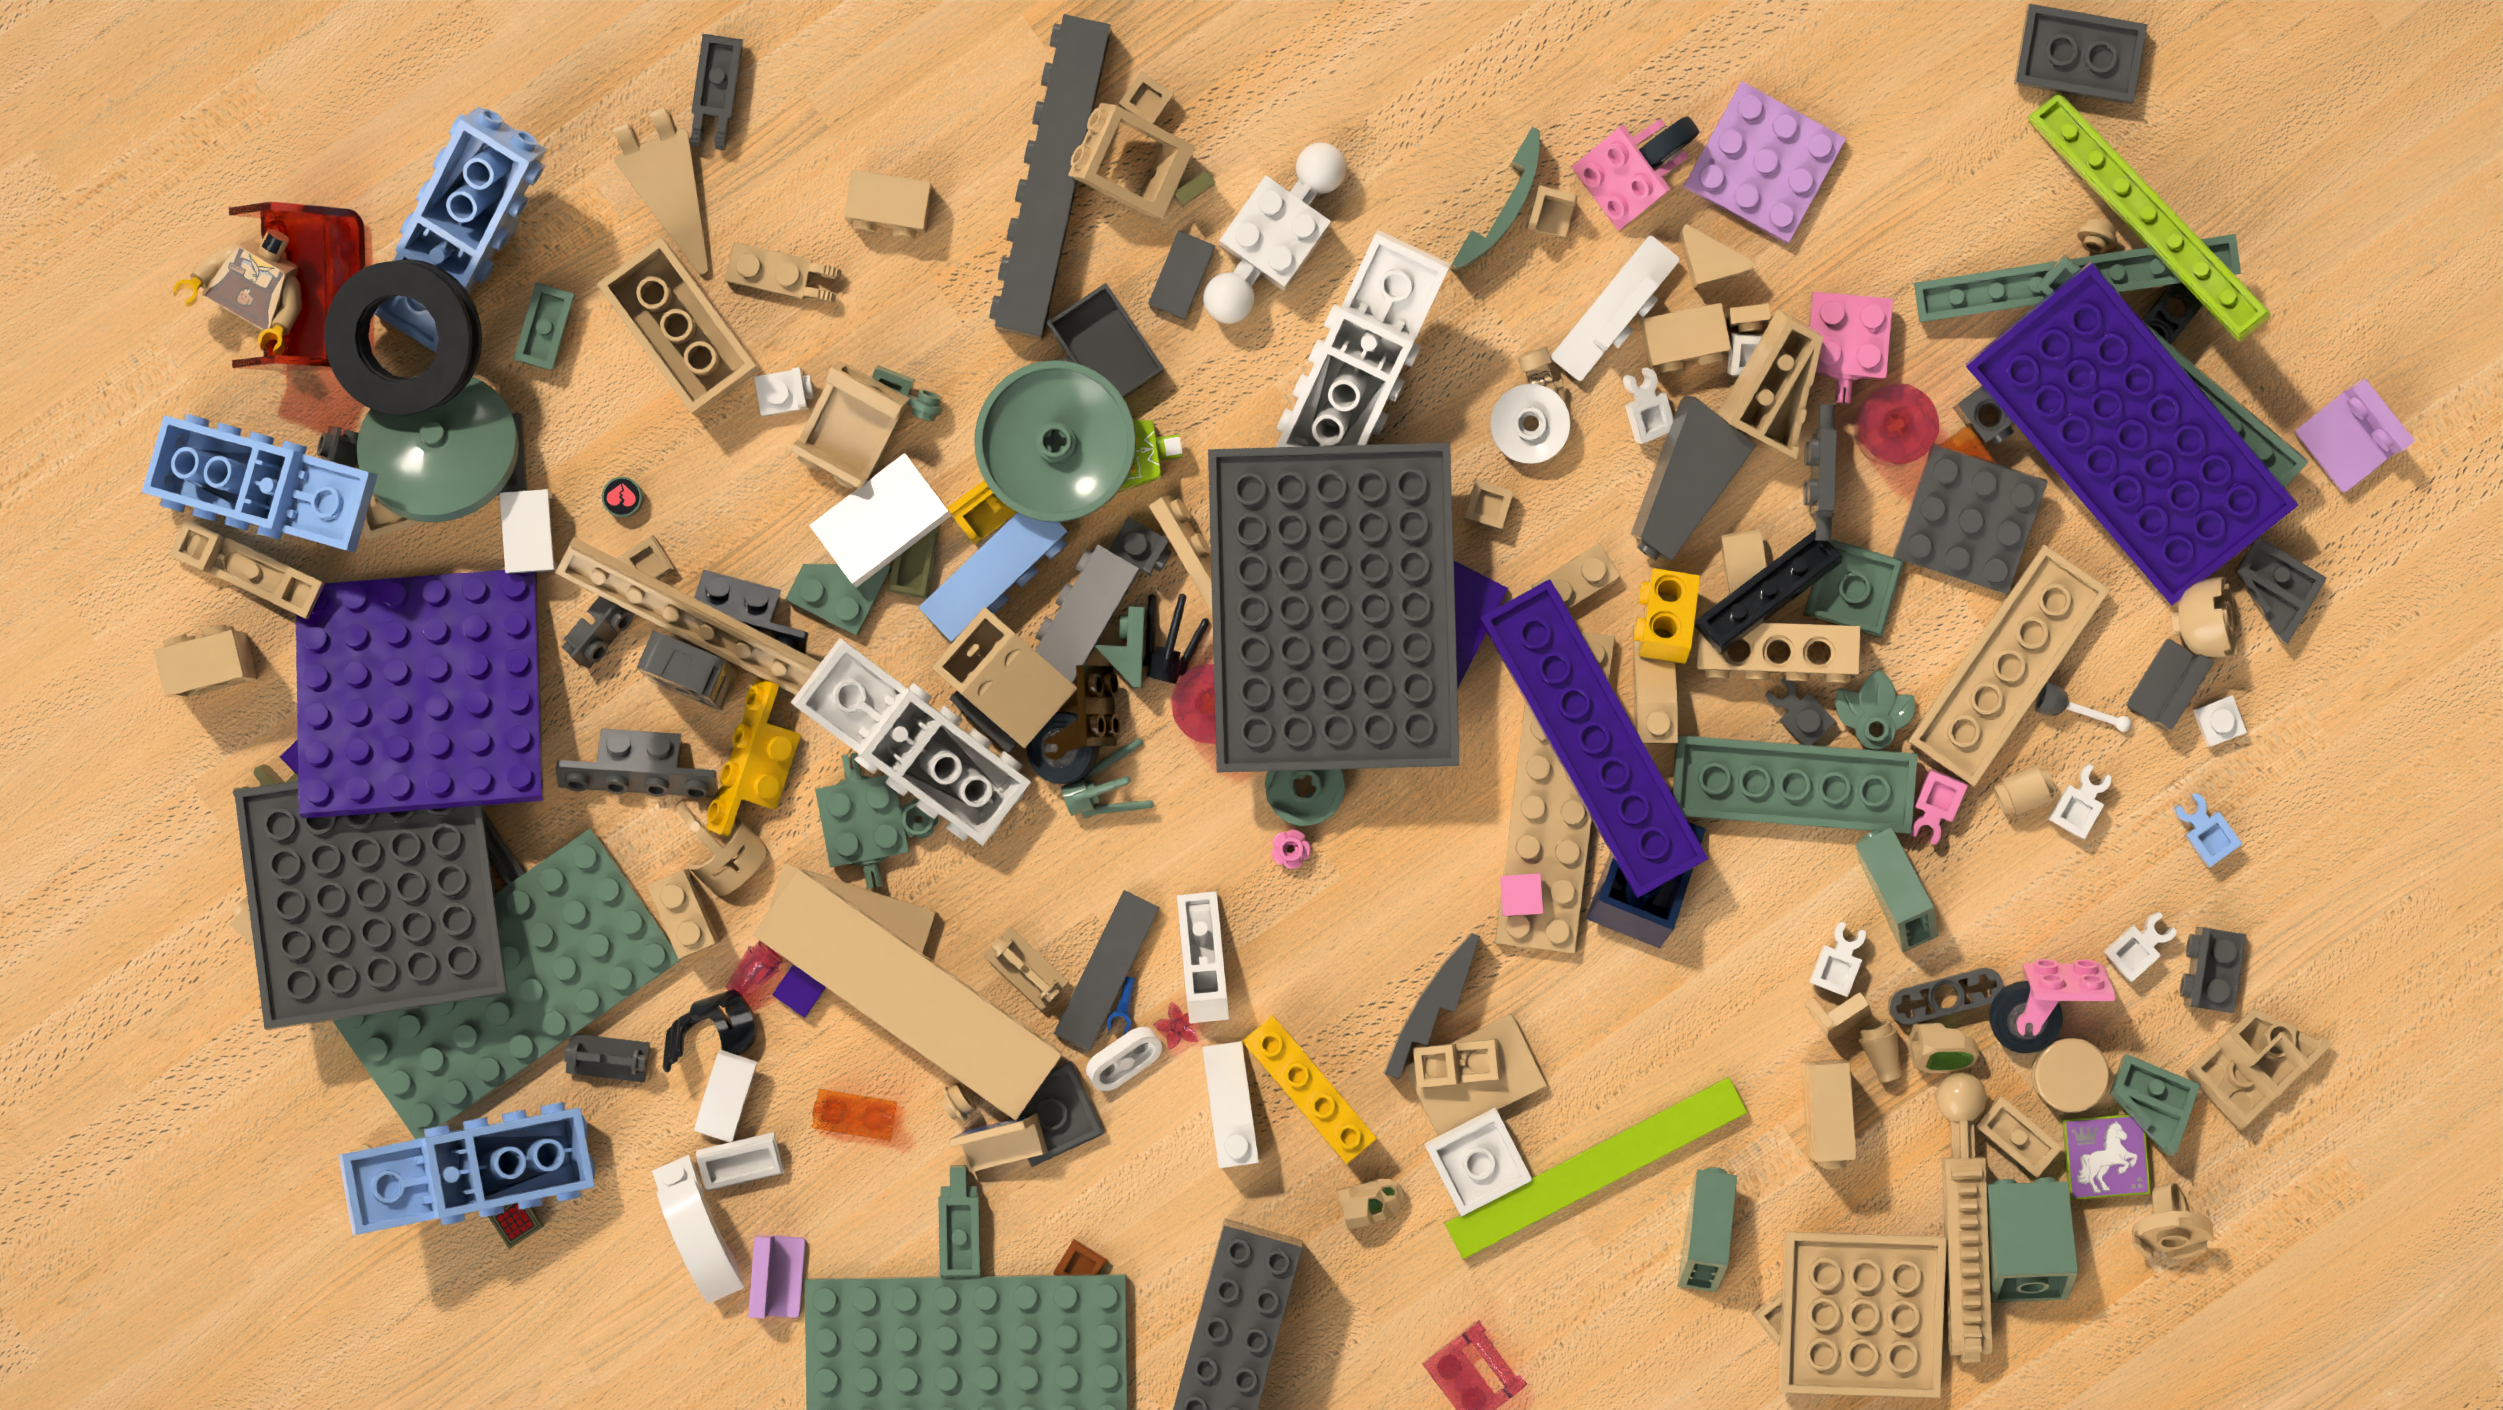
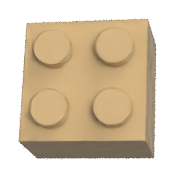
M219 625L202 630L203 637L195 639V636L187 637V634L164 639V647L153 649L164 696L181 699L257 680L258 676L247 633L234 630V626L226 627V625Z

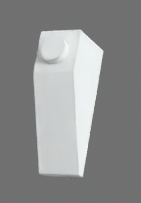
M1217 891L1177 895L1189 1022L1229 1020Z
M1242 1041L1204 1046L1202 1048L1219 1168L1259 1163Z

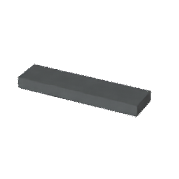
M1123 890L1053 1034L1090 1051L1160 907Z

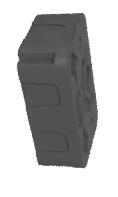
M652 631L637 665V669L649 681L723 711L738 676V673L722 658L656 631Z

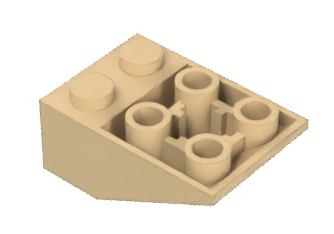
M985 606L931 667L1024 749L1077 690L1075 685Z

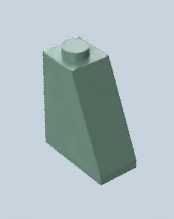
M1892 827L1884 831L1874 830L1866 834L1861 839V842L1855 844L1858 860L1902 953L1938 937L1934 906Z
M1709 1167L1704 1170L1697 1169L1691 1187L1677 1287L1710 1292L1718 1291L1729 1263L1737 1175L1727 1174L1726 1170L1716 1167Z

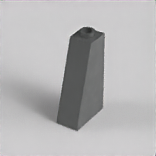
M1685 395L1679 403L1631 531V535L1640 541L1637 548L1654 561L1659 556L1672 561L1757 446L1696 397Z

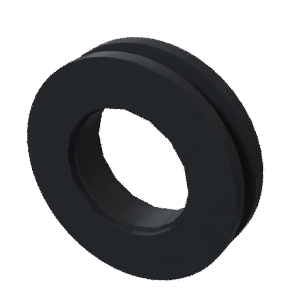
M404 259L368 266L355 273L341 286L333 298L327 313L324 340L327 358L335 377L355 400L381 413L408 415L440 407L455 398L466 387L474 375L480 359L482 329L479 314L471 296L456 278L434 264ZM403 296L413 298L425 306L435 321L438 334L436 356L429 368L417 377L404 378L394 376L382 368L372 353L369 341L371 318L378 306L390 297Z

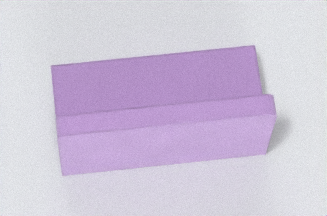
M758 1234L754 1237L749 1318L764 1319L766 1316L797 1318L800 1315L805 1238Z

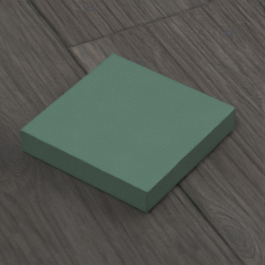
M1832 539L1829 542L1843 556L1842 563L1812 585L1804 615L1836 625L1860 626V632L1882 637L1904 561Z

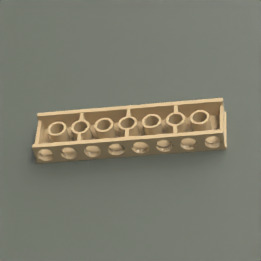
M797 870L752 934L1015 1121L1062 1056V1051L805 870Z

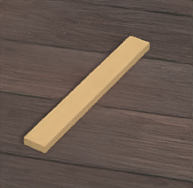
M573 537L555 574L769 682L778 684L780 688L794 695H797L821 663Z

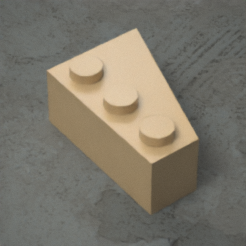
M1777 309L1718 413L1730 425L1797 460L1799 451L1797 444L1802 423H1805L1806 403L1810 386H1813L1823 336L1808 324Z

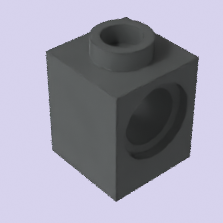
M1983 386L1952 407L1980 445L1991 441L1996 446L2014 432L2010 427L2014 422ZM1982 406H1989L1996 411L1997 422L1994 427H1986L1980 423L1978 412Z

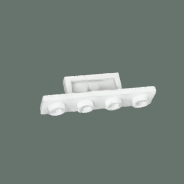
M1648 236L1552 353L1551 360L1575 380L1582 381L1611 344L1619 348L1633 331L1628 324L1638 313L1644 318L1658 301V298L1653 293L1678 264L1679 257L1655 237Z

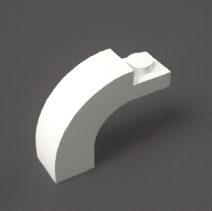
M687 1155L652 1170L658 1189L656 1194L672 1237L694 1283L707 1304L743 1289L744 1285L735 1257L716 1226L706 1202L695 1165L690 1156Z

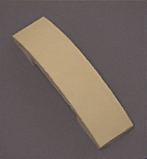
M185 519L169 553V556L236 585L305 619H309L325 584L289 565Z

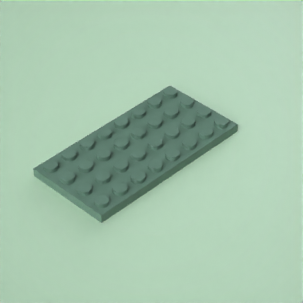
M592 828L495 893L508 994L333 1020L338 1030L415 1139L425 1137L424 1129L442 1126L682 960L678 959L671 941Z
M1126 1274L805 1279L806 1410H1128Z

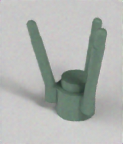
M1136 739L1095 764L1091 772L1081 780L1061 786L1062 794L1071 816L1082 813L1083 818H1087L1096 814L1147 809L1154 806L1151 800L1094 805L1101 802L1100 794L1129 784L1131 779L1128 776L1096 786L1094 780L1086 782L1089 778L1143 744L1142 739Z

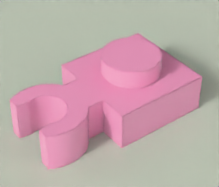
M1929 769L1914 804L1916 808L1924 810V813L1912 822L1911 836L1916 837L1921 826L1929 825L1933 828L1930 843L1933 845L1937 844L1941 838L1940 820L1943 818L1953 822L1967 789V783Z

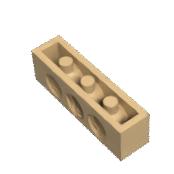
M1762 623L1741 639L1750 646V655L1742 662L1732 661L1727 656V650L1720 655L1700 632L1698 635L1697 669L1706 670L1705 678L1729 679L1730 671L1746 672L1745 679L1770 680V673H1786V681L1809 682L1810 674L1826 675V682L1850 683V676L1859 675L1860 626ZM1782 641L1789 646L1791 654L1787 661L1777 664L1768 658L1767 649L1771 643ZM1817 642L1826 644L1831 651L1830 659L1822 665L1813 664L1807 657L1808 648Z

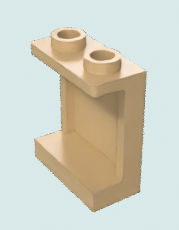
M839 361L831 368L825 380L827 384L799 439L793 444L791 451L799 455L797 459L807 467L812 469H819L821 467L834 474L833 479L842 486L862 488L870 479L910 398Z

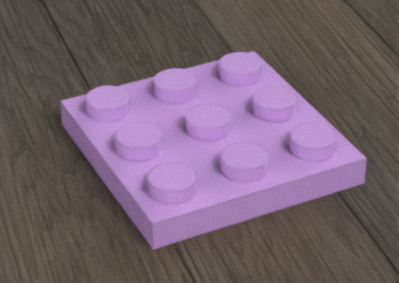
M1741 81L1683 188L1788 244L1846 138Z

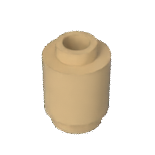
M2034 765L2001 779V784L1994 786L1993 790L2003 814L2008 816L2014 813L2018 816L2052 802L2050 793L2055 792L2056 787L2047 769L2040 771L2039 767Z

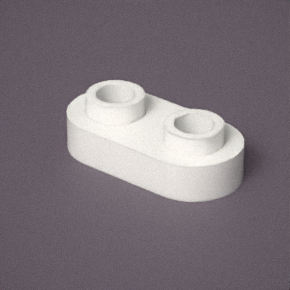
M1138 1027L1132 1029L1093 1056L1087 1064L1086 1074L1096 1089L1100 1091L1113 1090L1155 1062L1162 1052V1043L1151 1028Z

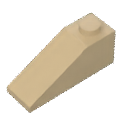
M1665 629L1654 630L1661 638L1672 637ZM1633 641L1634 728L1643 744L1678 743L1675 662L1638 656L1640 642Z

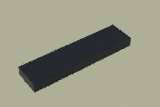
M1816 529L1695 620L1694 627L1720 655L1842 563L1843 556L1829 541H1815Z

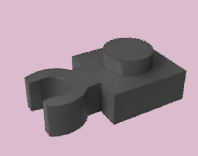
M1783 677L1780 681L1788 690L1787 696L1784 699H1777L1768 691L1765 694L1766 699L1771 705L1783 707L1787 711L1779 721L1801 744L1812 745L1836 721L1810 693L1799 699L1796 696L1794 683L1786 681V677Z

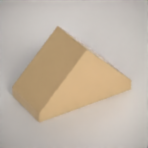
M1686 223L1679 233L1693 288L1748 274L1755 264L1749 258Z

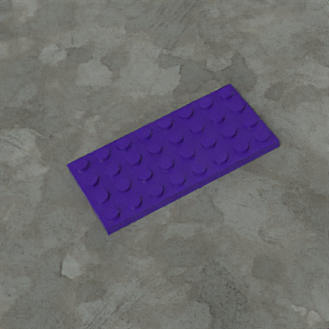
M2092 261L1966 363V368L2171 606L2181 599L2188 588L2208 578L2298 506V502Z

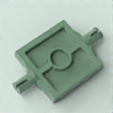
M851 753L852 770L848 754L841 756L846 779L833 786L815 789L830 868L847 864L863 866L866 889L874 888L871 872L874 874L876 887L883 886L878 862L883 861L889 856L909 853L905 829L902 824L898 793L885 783L889 776L885 775L875 778L861 776L859 763L854 760L858 753Z

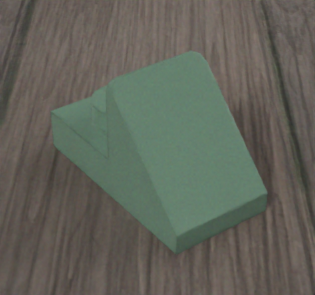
M1128 606V615H1120L1119 639H1127V646L1095 645V647L1133 688H1142L1145 607Z

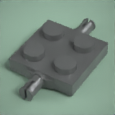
M1819 404V426L1816 428V433L1812 435V439L1805 443L1804 463L1805 466H1811V479L1808 482H1804L1803 504L1804 506H1810V515L1816 517L1815 541H1832L1831 529L1832 517H1834L1832 512L1835 511L1837 430L1835 429L1836 405Z

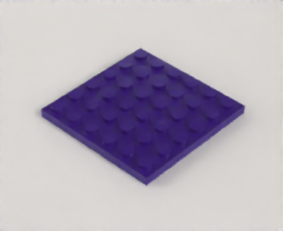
M505 570L325 583L309 619L296 614L299 815L302 819L544 801L536 572L507 574Z

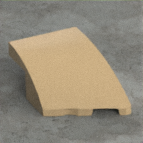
M2252 1009L2197 1059L2185 1073L2194 1082L2201 1084L2200 1089L2241 1131L2305 1070L2311 1067L2333 1044L2328 1039L2314 1038L2297 1031V1026L2287 1022H2278L2270 1015Z

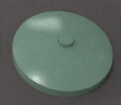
M1058 360L1042 361L1014 371L991 391L977 419L974 439L975 454L985 482L1005 505L1015 512L1035 520L1067 522L1096 512L1111 501L1120 491L1134 463L1136 431L1131 412L1125 400L1105 377L1077 363Z
M474 377L471 378L466 387L455 398L431 410L408 415H391L370 409L362 422L357 440L359 469L378 475L373 496L384 507L395 514L421 522H444L458 519L488 504L498 495L510 479L517 462L519 450L517 427L506 402L492 387Z

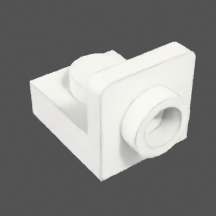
M800 367L792 368L790 371L754 377L762 417L809 409L808 399L814 398L811 375L804 376L803 370Z

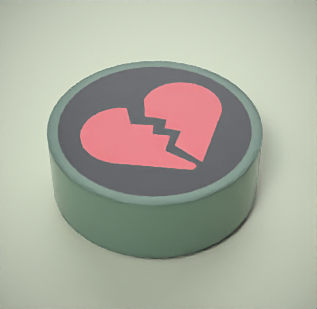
M617 477L605 485L602 491V502L605 509L612 515L622 518L630 517L641 508L643 493L640 486L632 479Z

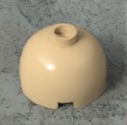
M2225 577L2207 579L2192 585L2179 600V612L2172 613V627L2175 636H2183L2186 646L2196 655L2201 654L2207 658H2226L2236 656L2238 653L2239 638L2230 637V632H2233V625H2237V616L2230 586L2228 583L2224 584Z

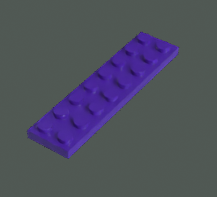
M1549 579L1481 616L1480 622L1636 899L1708 860L1707 855L1552 581Z

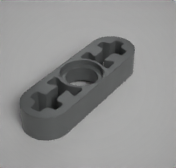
M1977 968L1895 991L1890 996L1888 1011L1890 1016L1898 1023L1911 1025L1991 1004L1996 995L2003 989V980L1992 969ZM1984 975L1986 980L1994 981L1995 987L1989 989V996L1984 997L1982 992H1972L1967 994L1971 1002L1964 1004L1965 993L1958 982L1959 980L1965 979V986L1967 987L1978 984L1980 981L1979 976ZM1944 984L1951 985L1957 994L1955 1003L1948 1008L1940 1007L1934 998L1936 989ZM1927 989L1926 999L1933 1010L1931 1013L1926 1014V1006L1913 1008L1912 1016L1907 1018L1905 1013L1897 1012L1896 1006L1902 1003V996L1907 995L1911 1001L1923 999L1920 990Z

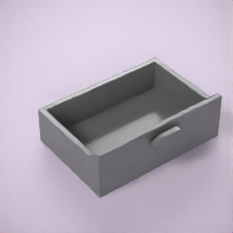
M1104 283L1057 316L1046 321L1047 326L1068 355L1062 361L1077 363L1096 371L1119 391L1123 399L1164 372L1163 366L1107 283Z

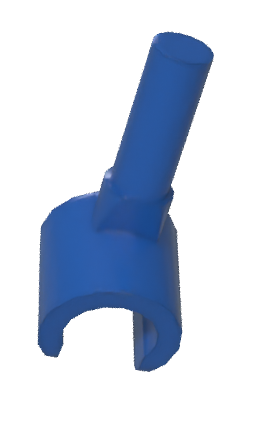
M1126 976L1117 1009L1110 1013L1107 1020L1109 1031L1112 1019L1117 1016L1123 1017L1127 1022L1124 1034L1131 1027L1132 1017L1128 1011L1135 978Z

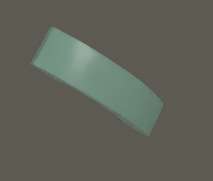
M1532 126L1512 160L1510 166L1522 172L1523 175L1485 238L1471 230L1450 269L1459 272L1478 261L1502 239L1512 226L1526 201L1535 177L1540 148L1538 129Z

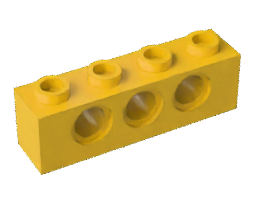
M1273 1014L1242 1039L1246 1047L1346 1164L1377 1139L1372 1130Z

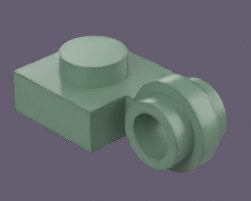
M879 365L875 368L872 378L910 398L907 405L913 407L912 414L923 420L934 421L936 415H941L943 405L940 404L941 396L927 390H919L918 396L911 395L915 379Z

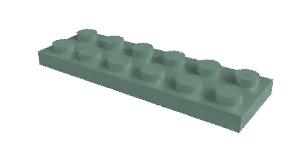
M1678 735L1672 795L1683 815L1688 817L1869 831H1884L1892 827L1895 833L1911 834L1918 754Z

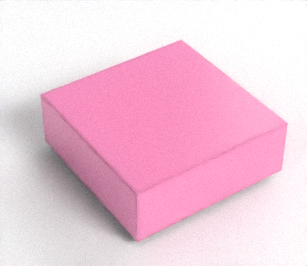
M1541 873L1500 876L1502 916L1543 914Z

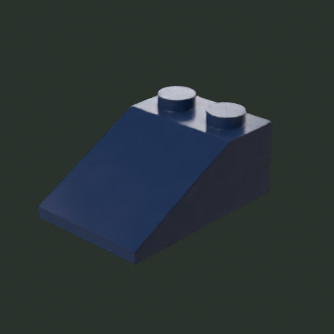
M1688 822L1701 845L1706 829ZM1610 852L1586 919L1660 949L1674 930L1693 868L1636 899Z

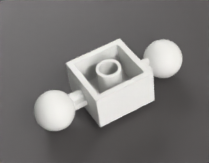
M1324 142L1307 146L1298 156L1296 162L1298 181L1290 192L1266 175L1219 240V246L1241 261L1232 273H1222L1212 278L1204 290V306L1213 319L1221 323L1232 324L1246 318L1254 305L1252 286L1260 275L1283 291L1287 289L1331 226L1329 219L1309 205L1318 193L1324 194L1334 191L1345 179L1347 164L1344 155L1337 147Z

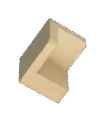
M1539 185L1527 229L1566 239L1578 195Z

